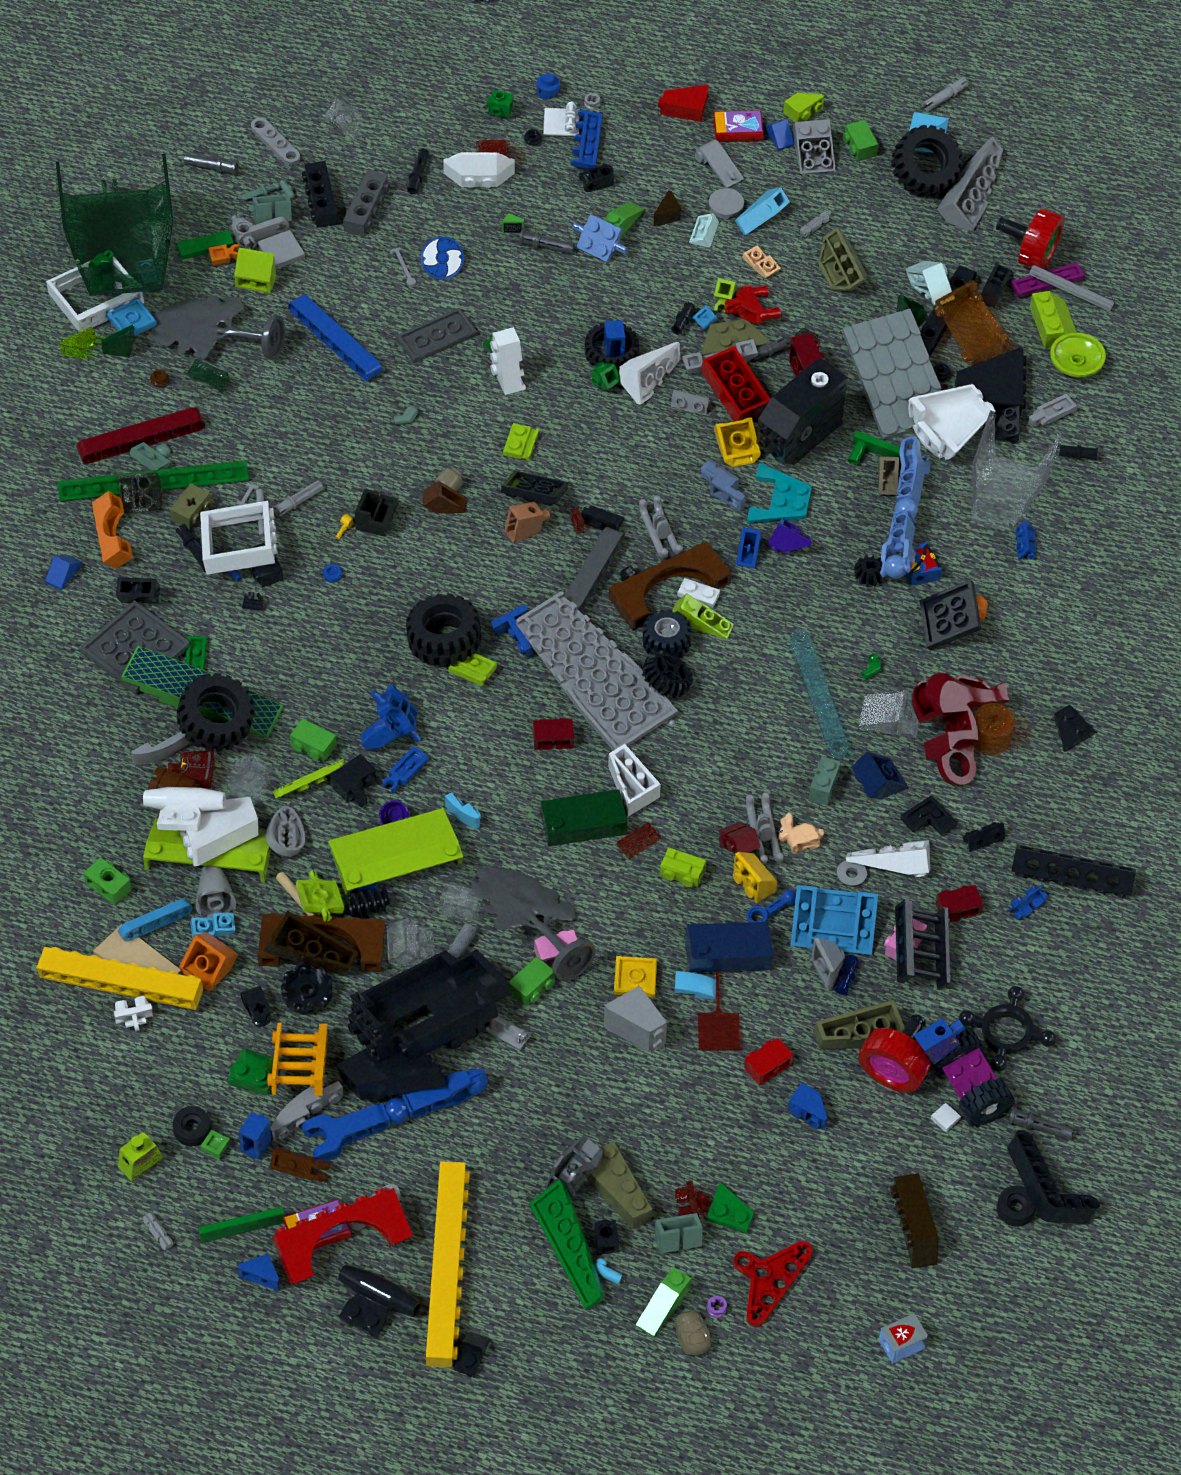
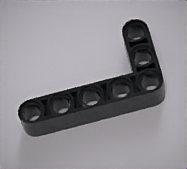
M1018 1130L1007 1149L1039 1217L1050 1223H1089L1100 1207L1099 1201L1091 1195L1060 1194L1032 1135L1025 1130Z

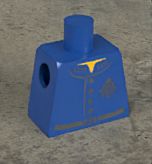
M940 1019L916 1033L914 1037L935 1065L949 1052L959 1046L960 1042L956 1035L964 1031L965 1027L959 1019L950 1025H947L944 1019Z

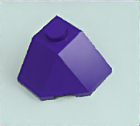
M781 518L768 543L771 545L770 548L777 552H788L810 546L813 538L808 535L804 537L803 530Z

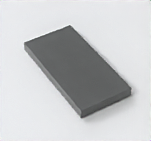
M457 308L396 335V340L412 362L416 363L477 336L478 332L462 310Z

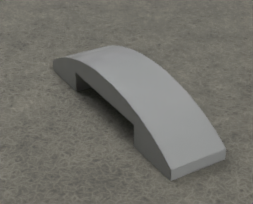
M753 339L735 343L745 362L758 356ZM700 352L682 356L686 371L688 373L700 374L703 359L717 353L701 356Z
M181 732L154 747H151L147 742L131 751L132 762L134 765H142L163 760L179 752L190 742L185 738L186 733L182 734Z

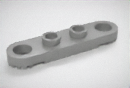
M256 118L251 122L253 133L284 164L295 166L300 162L299 151L266 119ZM259 124L264 125L263 128H257L256 126ZM290 155L295 156L294 159H288L287 157Z

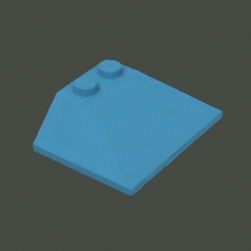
M797 885L790 946L813 948L814 939L822 938L836 942L838 948H841L843 952L872 955L878 894Z

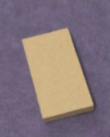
M122 924L93 950V954L101 959H115L121 963H135L140 967H154L160 971H174L179 975L181 974V969L139 937L130 941H124L118 933Z

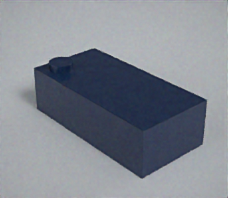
M768 922L687 924L684 941L689 972L770 970L774 956Z

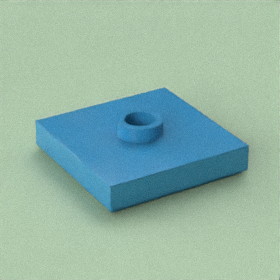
M138 297L125 305L122 304L114 308V310L106 312L107 318L117 331L133 325L135 336L157 325V321Z

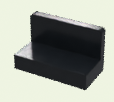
M592 505L589 508L584 507L581 512L582 524L602 531L605 527L619 531L624 522V517Z

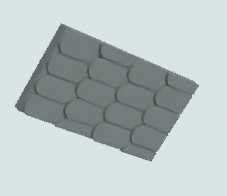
M911 309L842 328V334L882 440L885 441L915 432L913 429V425H915L914 419L909 417V399L941 391V386L929 360L928 352L920 336L921 333Z

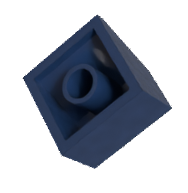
M866 752L851 767L855 773V778L864 787V793L870 798L881 800L908 788L889 757Z

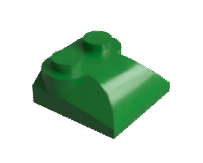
M242 1048L236 1062L230 1068L228 1084L267 1096L271 1086H268V1073H272L274 1057Z

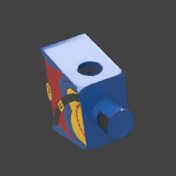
M925 542L913 548L916 555L911 571L909 573L906 572L903 577L906 576L910 585L941 580L942 567L928 543Z

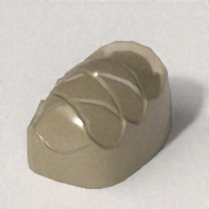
M695 1310L686 1311L678 1315L675 1328L679 1344L684 1353L689 1355L706 1353L711 1348V1337L701 1315Z

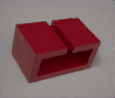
M573 719L533 720L534 750H552V741H555L556 749H574Z
M737 822L719 830L721 847L734 854L737 852L748 853L760 848L756 830L742 822Z
M966 885L951 891L944 890L937 894L935 905L937 910L940 911L944 907L948 908L950 922L961 920L959 912H962L964 919L982 915L983 902L976 885Z

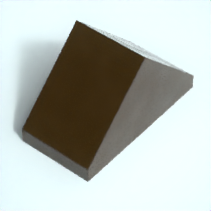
M668 190L654 213V226L656 227L680 221L681 208L671 190Z

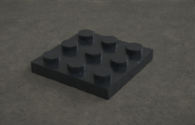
M514 470L502 484L500 493L506 494L507 497L515 498L518 496L529 502L536 500L544 505L552 506L553 504L556 505L567 491L569 482Z
M971 579L919 600L926 646L929 650L982 630L975 586Z

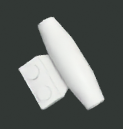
M165 787L145 790L143 804L145 807L160 809L157 821L158 830L198 831L201 812L224 809L226 795L225 792L205 788Z

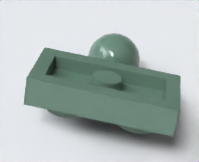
M143 442L130 450L132 457L151 470L168 469L170 467L171 461L166 458L170 455V448L166 444H160L154 450Z

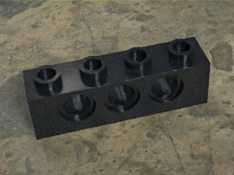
M326 161L304 164L305 171H302L303 182H307L305 193L310 196L307 200L309 208L313 209V211H310L312 222L315 221L316 228L338 225L337 210Z

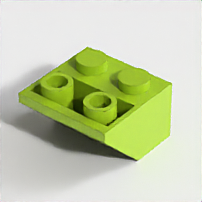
M239 247L234 275L235 287L271 293L276 279L275 255L269 252Z

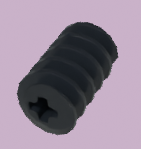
M382 886L381 892L377 887L374 888V894H372L370 889H367L366 896L362 891H359L358 898L354 893L350 894V899L345 895L348 912L351 917H355L356 912L360 917H363V911H366L368 916H370L371 909H374L376 914H378L379 907H382L383 911L386 912L387 906H390L386 886Z

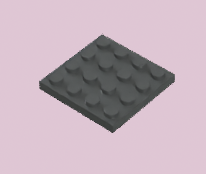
M134 600L80 647V652L133 693L137 694L140 691V687L122 681L121 677L137 646L177 659L190 646V642Z

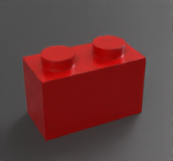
M777 1037L773 1041H767L756 1052H750L745 1058L744 1069L760 1086L791 1066L793 1054Z

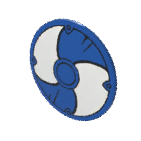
M449 237L431 239L425 244L421 252L423 269L427 274L436 279L452 278L461 270L464 263V254L461 246Z

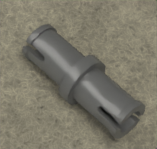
M781 338L771 343H764L763 346L757 348L758 356L753 358V361L765 356L771 357L773 353L787 349L786 340Z

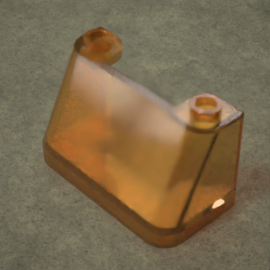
M974 280L935 301L936 307L934 308L938 318L942 317L962 350L961 356L965 363L969 362L970 364L1010 350V339L998 327L983 302V297L976 290L978 286Z

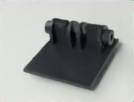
M1020 405L995 410V413L984 424L985 443L1005 438L1011 444L1017 443L1019 440L1018 435H1020Z

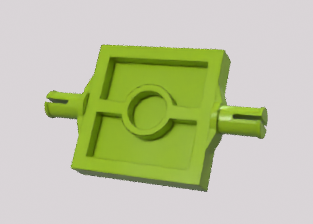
M313 870L309 872V880L296 881L295 887L303 912L321 913L325 922L326 919L327 922L332 919L330 914L343 913L344 904L336 881L319 879L315 870L314 872Z

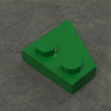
M719 1183L706 1221L747 1234L754 1212L726 1186Z

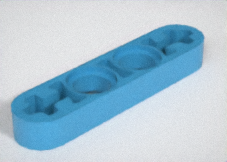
M186 898L177 900L124 923L119 928L118 933L124 941L133 940L189 915L193 907Z

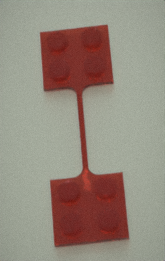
M715 971L716 1011L713 1013H698V1050H740L739 1013H724L720 1010L719 971Z

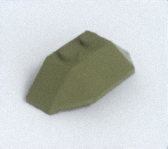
M839 227L825 235L822 241L823 245L818 264L831 290L851 291L866 281L867 273L854 248Z

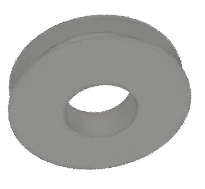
M844 861L837 868V876L844 884L855 886L861 884L866 879L867 870L864 865ZM853 870L857 873V876L854 878L848 877L846 872Z

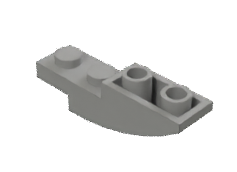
M337 1081L323 1088V1096H314V1087H309L297 1095L274 1120L271 1126L272 1140L283 1139L290 1132L296 1129L300 1130L303 1123L310 1119L311 1113H318L324 1106L339 1102L343 1097V1087L340 1082Z

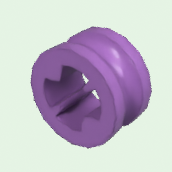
M713 1296L708 1300L707 1312L709 1315L719 1318L726 1313L727 1303L723 1297ZM715 1303L720 1304L719 1310H714L713 1306Z

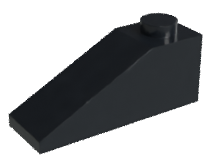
M995 263L978 301L987 307L995 308L1012 270Z

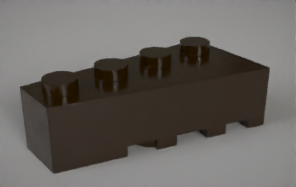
M288 910L263 950L264 952L296 962L305 961L309 966L315 968L321 966L325 971L344 976L350 969L358 954V951Z
M917 1173L894 1177V1186L890 1187L892 1199L896 1200V1213L900 1216V1226L904 1233L911 1267L913 1269L937 1265L939 1237L920 1175Z

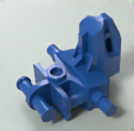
M390 684L381 695L376 690L371 692L370 696L377 703V713L380 718L360 736L362 740L361 745L366 750L384 747L399 736L404 737L408 735L415 742L422 738L415 729L417 724L415 716L418 715V710L415 708V705L408 701L409 695L406 692L401 693L394 684Z

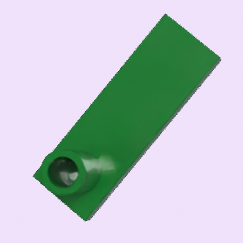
M855 431L853 435L854 448L848 458L850 464L857 466L865 450L880 456L899 457V463H901L899 446Z

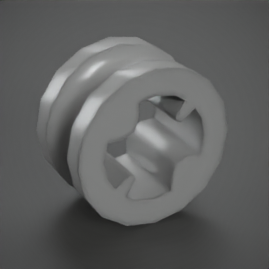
M588 93L585 96L584 105L587 109L595 110L599 108L600 97L598 94Z

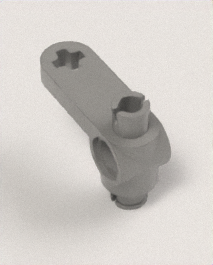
M237 214L238 218L235 215L231 217V229L236 236V242L245 246L246 249H251L250 246L254 249L257 245L256 242L289 229V223L285 217H277L256 225H252L246 218H242L240 214Z

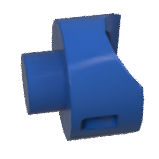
M550 73L540 76L536 82L537 95L547 100L560 92V80L558 77Z

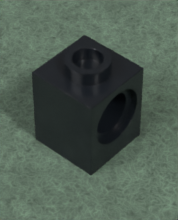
M601 1220L594 1223L597 1255L619 1253L616 1220ZM608 1234V1235H610L611 1237H609V1238H604V1237H602V1235Z

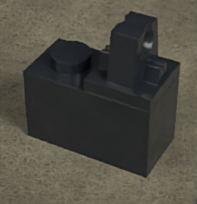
M359 754L329 775L330 786L347 803L354 801L362 808L368 803L367 796L364 794V787H369L376 780V769Z

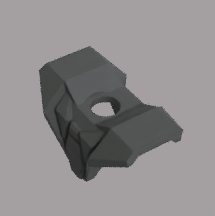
M583 1135L568 1146L552 1167L545 1189L549 1188L557 1180L562 1179L566 1183L571 1200L577 1197L575 1191L582 1185L586 1176L592 1170L598 1169L604 1151L586 1135ZM577 1164L579 1168L575 1169L570 1175L568 1171L569 1166Z

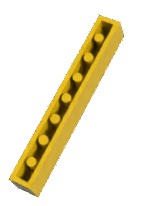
M44 947L36 967L40 978L134 998L145 996L149 1001L192 1010L197 1009L204 990L201 979L193 975L184 976L174 971L165 972L154 967H140L135 963L126 964L115 959H101L96 955L87 956L76 951L67 952L57 947Z

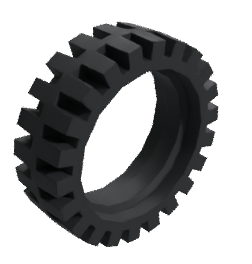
M604 322L600 323V327L595 325L593 329L589 330V334L586 335L585 339L587 361L592 366L601 362L614 364L619 372L621 365L630 359L638 357L639 339L636 336V332L632 331L630 326L626 328V324L623 323L625 341L629 344L630 349L622 356L606 357L600 355L594 349L595 343L604 338Z

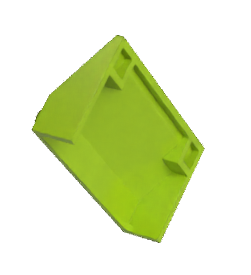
M444 808L328 841L344 893L347 897L350 896L353 889L454 860L460 865L463 860L459 842Z
M155 818L143 855L145 870H149L151 860L193 864L192 860L187 857V848H184L183 837L180 836V831L158 830V818ZM258 829V836L201 865L257 871L260 874L261 883H265L271 848L266 841L267 830Z

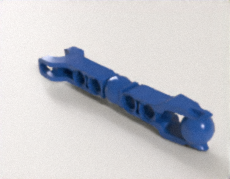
M475 1068L447 1074L444 1076L446 1085L443 1087L408 1092L402 1095V1099L392 1098L385 1105L383 1103L372 1105L340 1118L318 1115L305 1121L301 1129L306 1137L310 1138L320 1135L326 1138L324 1143L314 1149L313 1157L315 1159L333 1160L338 1158L345 1145L390 1128V1123L394 1125L402 1124L407 1120L408 1116L410 1120L445 1107L457 1106L474 1095L481 1094L488 1085V1078L484 1069Z

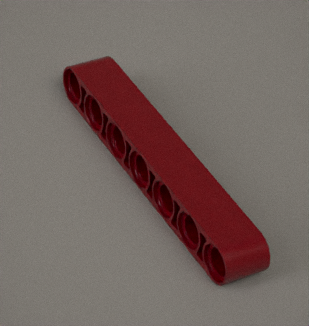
M192 407L81 440L76 445L82 462L90 464L130 452L131 448L143 442L150 446L201 431L205 427V422L199 409Z

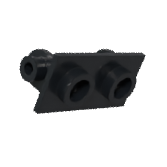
M992 822V824L982 827L980 831L977 829L966 832L963 836V841L968 843L969 852L1004 840V823Z

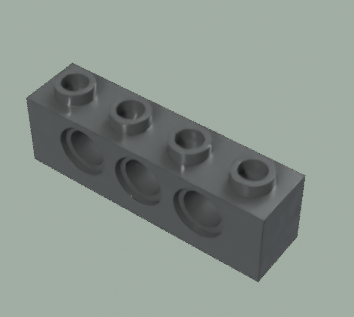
M367 170L343 220L344 232L364 237L366 232L371 230L372 219L377 217L379 205L382 206L384 202V194L388 193L390 189L388 174Z

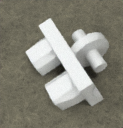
M145 996L136 997L134 999L136 1007L128 1008L125 1000L115 1002L116 1011H114L116 1024L125 1023L126 1028L134 1026L135 1032L139 1031V1025L146 1024L145 1018L153 1016L151 1003L148 1004Z

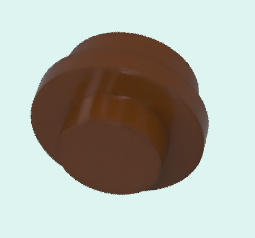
M161 369L155 370L150 376L151 384L156 387L165 386L169 382L168 374Z

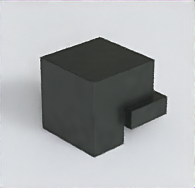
M364 489L355 510L356 530L385 537L399 504V498L383 494L379 496L377 491Z

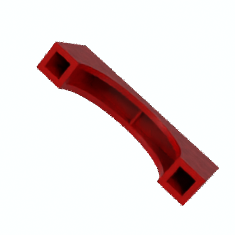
M387 1187L375 1191L376 1195L368 1198L367 1195L356 1198V1203L349 1206L346 1202L336 1206V1211L328 1213L325 1210L316 1214V1219L308 1221V1218L297 1221L296 1226L288 1229V1226H284L275 1230L276 1234L272 1237L290 1286L314 1276L311 1267V1257L315 1244L326 1231L335 1226L346 1223H359L370 1226L384 1236L389 1246L410 1239L413 1235L394 1188L389 1190Z

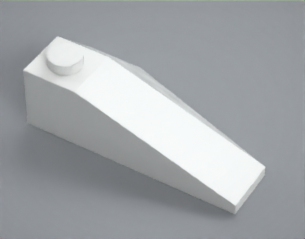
M680 343L669 344L630 359L620 366L621 384L637 404L641 405L651 398L654 394V387L656 385L660 386L663 383L662 378L664 374L670 373L680 361Z
M929 840L902 843L903 846L898 849L891 845L884 846V848L880 849V852H876L875 849L847 853L846 861L908 875L914 874L915 877L925 876L930 871Z

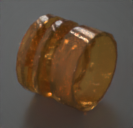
M989 703L979 707L974 715L978 729V743L974 747L987 755H998L1005 752L1012 741L1015 725L1013 713L1009 708L997 703Z

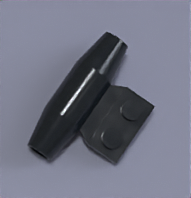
M346 1264L339 1273L338 1280L357 1293L351 1299L349 1298L338 1316L339 1319L375 1338L379 1336L388 1320V1310L415 1317L421 1307V1301L401 1286L373 1272Z

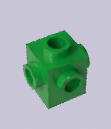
M493 90L491 97L488 96L486 107H489V115L509 118L514 106V94Z
M601 362L594 366L595 369L590 371L592 383L597 388L609 390L621 381L614 364Z

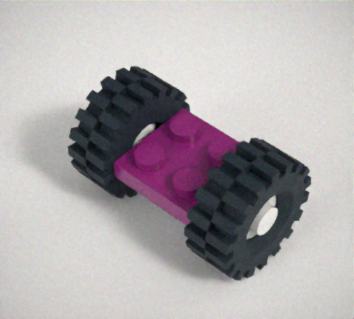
M965 1027L964 1031L956 1035L960 1042L959 1046L949 1052L934 1066L938 1073L946 1075L960 1099L958 1107L971 1127H980L981 1124L986 1125L988 1122L995 1121L994 1119L1001 1118L1003 1113L1009 1111L1008 1108H1012L1015 1098L1004 1080L996 1078L982 1054L984 1050L983 1045L973 1028Z

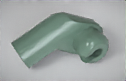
M410 405L403 415L393 416L394 424L412 423L417 416V408Z

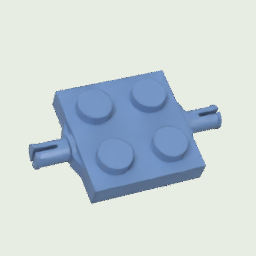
M590 214L584 226L576 222L573 224L572 229L581 233L577 248L605 262L610 261L616 250L623 254L627 253L625 250H628V247L619 244L623 231L622 228L593 214Z

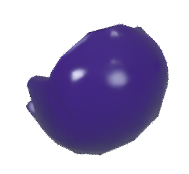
M396 800L386 802L379 811V819L382 825L410 817L408 807L403 802Z

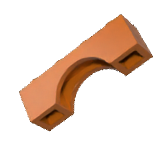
M108 491L92 502L93 515L98 532L102 561L106 565L118 569L131 560L133 555L130 543L116 536L117 524L124 514L122 499Z

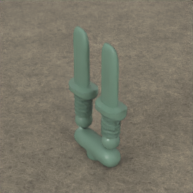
M281 180L279 184L274 183L265 187L260 185L259 189L242 194L241 198L248 200L262 194L268 196V193L278 190L280 187L285 194L289 195L290 200L294 199L295 194L287 181ZM253 205L248 208L251 212H253Z

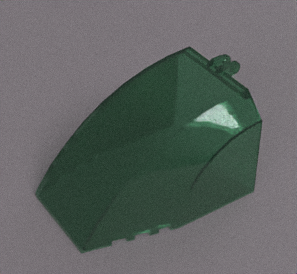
M162 154L161 184L148 190L118 192L117 179H113L112 188L114 192L107 193V183L105 180H101L102 193L71 195L62 191L60 164L56 162V193L61 230L88 295L98 296L163 290L173 228V211L166 154ZM110 250L128 274H123L112 262L99 265L95 270H92L90 267L86 268L84 263L91 261L97 254Z

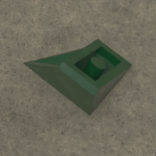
M130 325L102 339V352L107 355L130 358L135 341L134 326Z

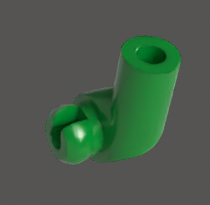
M110 250L99 253L88 265L92 270H95L99 265L112 262L114 254Z

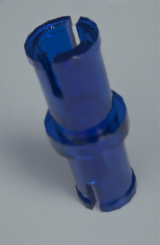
M847 955L843 969L839 971L840 978L835 991L840 995H847L851 981L855 978L854 972L859 959L854 955Z

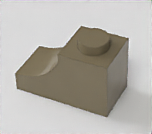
M879 456L878 494H898L899 457Z

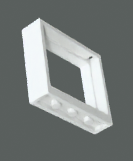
M113 257L112 262L99 265L95 270H92L88 265L89 262H86L46 281L48 293L79 333H83L108 321L106 312H110L122 304L125 305L137 297L144 304L142 290L115 257ZM110 269L127 292L77 315L60 292Z
M268 501L200 512L202 555L206 575L275 563L274 554H278L274 509L269 507ZM264 519L265 546L213 555V527Z

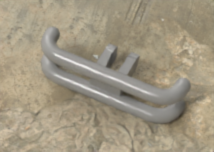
M656 495L653 499L656 512L653 516V523L648 514L647 502L645 499H641L639 501L640 513L661 559L668 557V550L663 548L660 539L664 538L668 539L675 555L682 553L683 547L678 545L663 512L661 497Z
M766 792L762 794L763 814L759 815L758 819L755 814L753 795H747L746 809L750 827L756 830L760 843V848L756 849V854L763 865L767 863L768 857L764 853L762 841L770 840L773 857L777 863H781L784 858L783 853L780 852L769 801L770 795Z

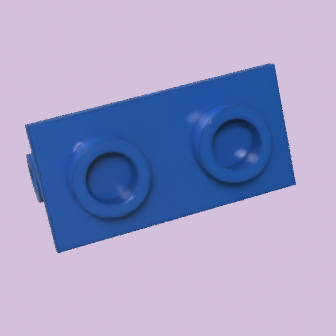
M1025 519L1015 531L1018 560H1021L1023 556L1032 560L1036 556V544H1034L1035 528L1032 525H1027V520Z
M1042 884L1037 888L1034 885L1024 892L1026 894L1025 897L1021 899L1019 896L1010 903L1012 907L1007 912L1013 910L1014 918L1016 920H1023L1033 911L1029 904L1036 909L1046 902L1048 895L1040 890L1044 885Z

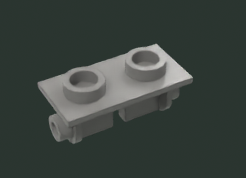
M673 390L671 407L706 415L711 400L708 397L689 394L681 390Z
M499 1015L488 1021L490 1024L485 1030L518 1050L523 1047L531 1036L524 1029L501 1018Z

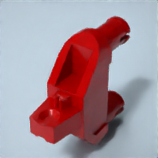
M743 285L737 292L735 299L725 301L724 310L726 314H739L740 318L754 324L763 323L768 319H780L781 317L779 307L764 309L757 300V297H768L769 290L767 285L757 287Z

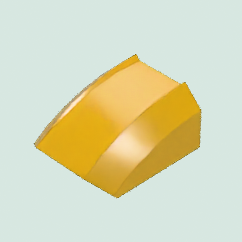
M752 417L715 425V436L725 463L731 467L755 463L761 452L756 443L757 436Z

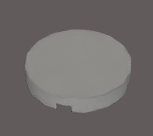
M729 188L719 189L711 194L709 208L719 218L729 219L733 216L735 218L744 209V198L736 190Z

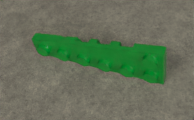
M559 1179L531 1201L529 1205L585 1309L590 1310L602 1301L605 1295L565 1181Z

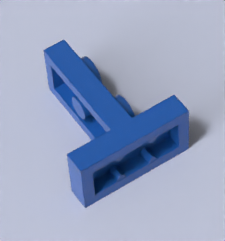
M525 604L490 623L497 636L508 631L512 639H517L518 643L516 646L520 654L525 653L527 658L535 656L534 652L516 625V620L529 612Z

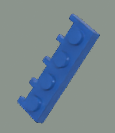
M578 110L577 115L583 117L584 120L583 122H576V127L582 129V134L574 136V140L580 142V148H573L572 153L579 156L578 159L571 160V165L590 169L596 166L602 114Z

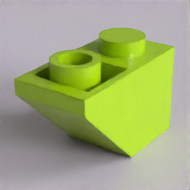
M796 93L784 101L783 113L794 122L807 121L811 115L822 110L824 95Z

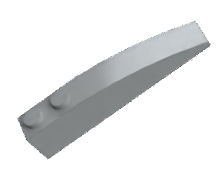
M990 137L968 162L937 208L947 223L972 231L987 208V196L991 194V182L995 180V168H998L1003 152L1002 147L994 137Z

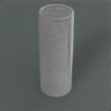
M470 924L463 925L448 950L452 957L458 959L463 956L477 933L476 928Z

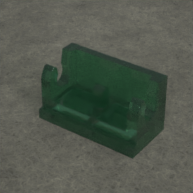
M198 359L194 361L187 372L190 379L200 380L217 388L221 393H224V385L229 386L231 384L227 372Z

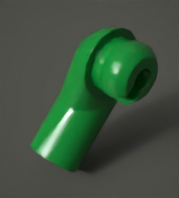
M872 653L868 656V668L861 672V676L865 680L881 670V659L877 653Z

